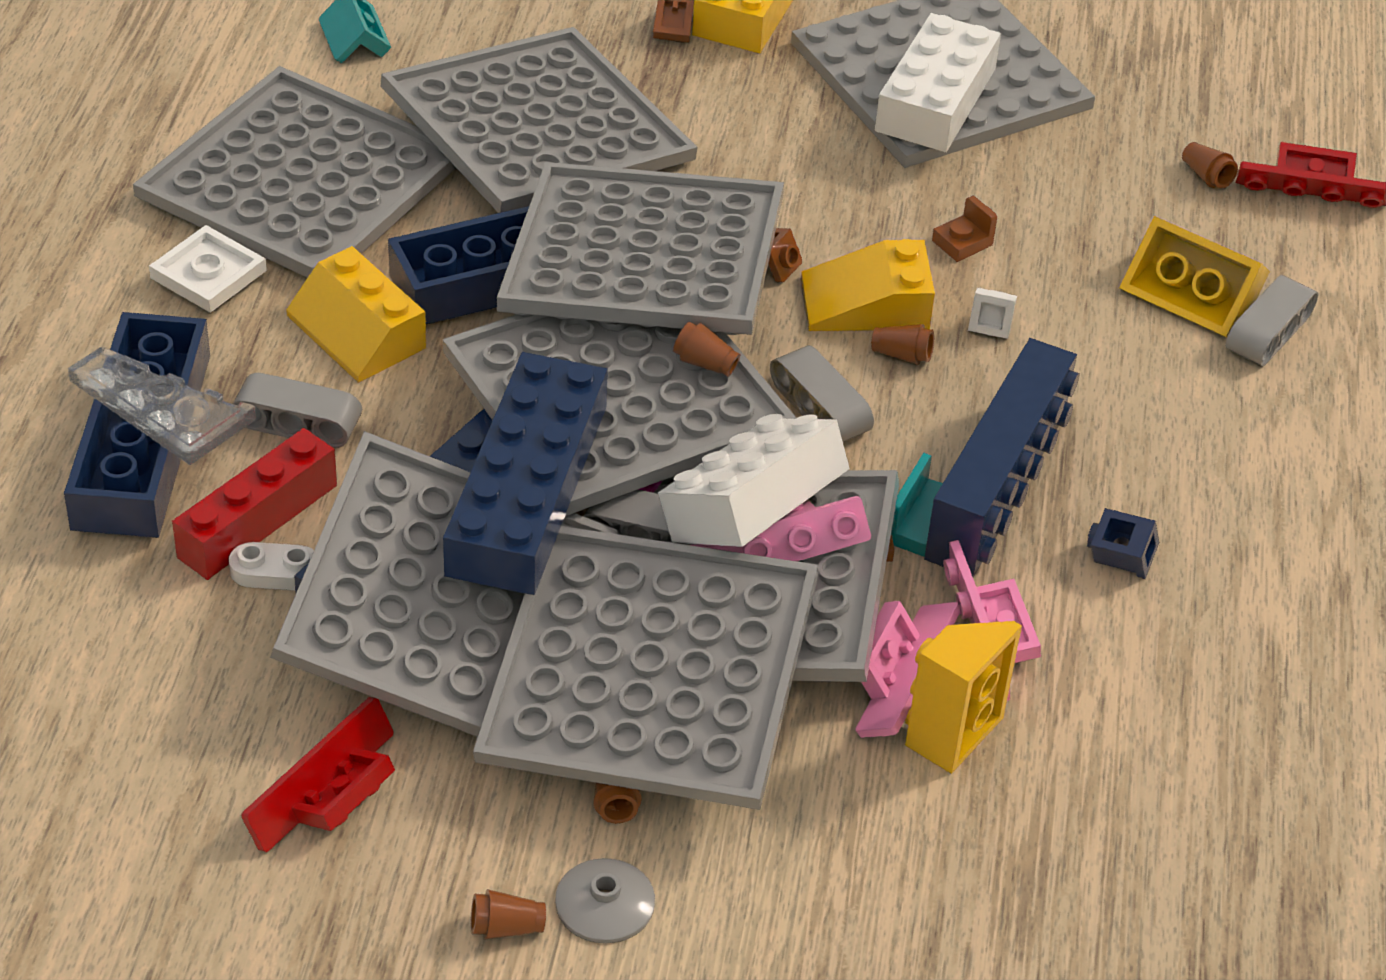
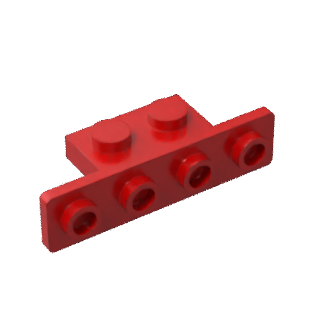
M1280 142L1276 166L1242 161L1235 180L1236 184L1244 185L1250 190L1260 191L1267 188L1281 190L1290 196H1302L1304 194L1321 196L1322 199L1329 202L1347 200L1360 202L1362 206L1369 208L1386 206V182L1354 178L1357 153Z
M368 697L242 812L241 818L258 850L270 851L299 823L332 831L335 827L343 824L349 814L362 801L377 792L381 784L395 771L389 755L376 752L394 734L379 699Z

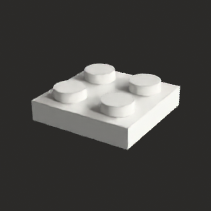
M207 225L149 265L151 279L210 313L267 271L266 258Z

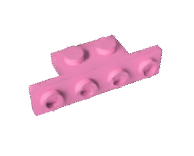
M853 496L819 507H815L808 499L743 547L690 545L798 562L869 541L871 539V532L863 502L859 496Z
M959 540L949 542L950 559L943 561L944 571L949 586L956 585L959 591L956 593V602L961 608L960 617L962 619L969 618L971 624L1015 621L1022 625L1015 663L1041 657V645L1015 579L976 587ZM1009 688V693H1008L1007 701L1010 700V688Z
M900 601L884 603L877 616L867 682H861L871 698L855 729L861 738L886 737L896 735L899 732L912 705L913 695L910 693V687L917 675L916 653L927 638L934 639L947 625L955 624L961 612L957 602L924 605L919 608L913 621Z

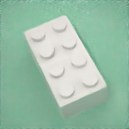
M930 13L879 94L875 131L947 152L996 69L1001 33L989 30L981 25H972L954 20L946 15Z
M781 414L764 416L756 421L757 425L748 432L730 438V444L720 451L705 455L702 458L701 464L692 470L677 474L674 477L673 483L658 492L672 543L743 547L841 476L850 468L837 420L818 419L816 415H804L796 419H786Z

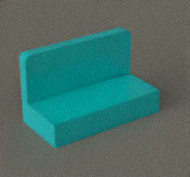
M335 0L319 17L320 25L333 56L340 63H343L360 44L380 57H383L392 48L374 6L366 0Z
M927 453L922 454L897 495L891 530L894 546L925 557L933 500L943 484L929 478L932 455Z

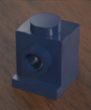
M1107 508L1104 509L1100 522L1092 524L1087 539V547L1091 548L1095 563L1134 572L1137 577L1146 579L1160 543L1155 520Z

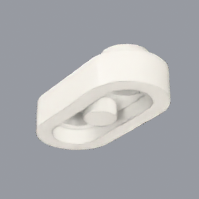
M260 542L244 543L237 546L229 556L230 575L234 582L244 587L295 590L294 575L309 563L314 550L303 545Z

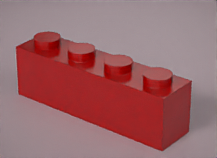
M302 428L172 520L176 557L203 578L209 580L229 565V556L237 546L248 542H261L337 486L335 449L307 429Z

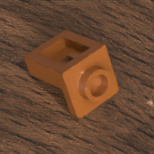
M658 0L653 38L689 43L694 0Z
M973 195L966 198L964 214L933 229L932 241L956 262H959L993 246L997 215L991 208Z
M776 228L768 264L776 282H785L802 264V257L791 228Z

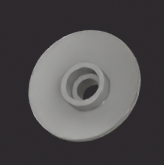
M601 858L585 861L569 870L557 887L555 904L559 919L576 936L595 943H616L637 935L646 927L654 912L655 894L650 881L638 868L617 859ZM601 890H609L611 892L605 893L601 892Z

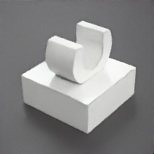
M977 288L968 331L1008 339L1017 296L1000 291Z

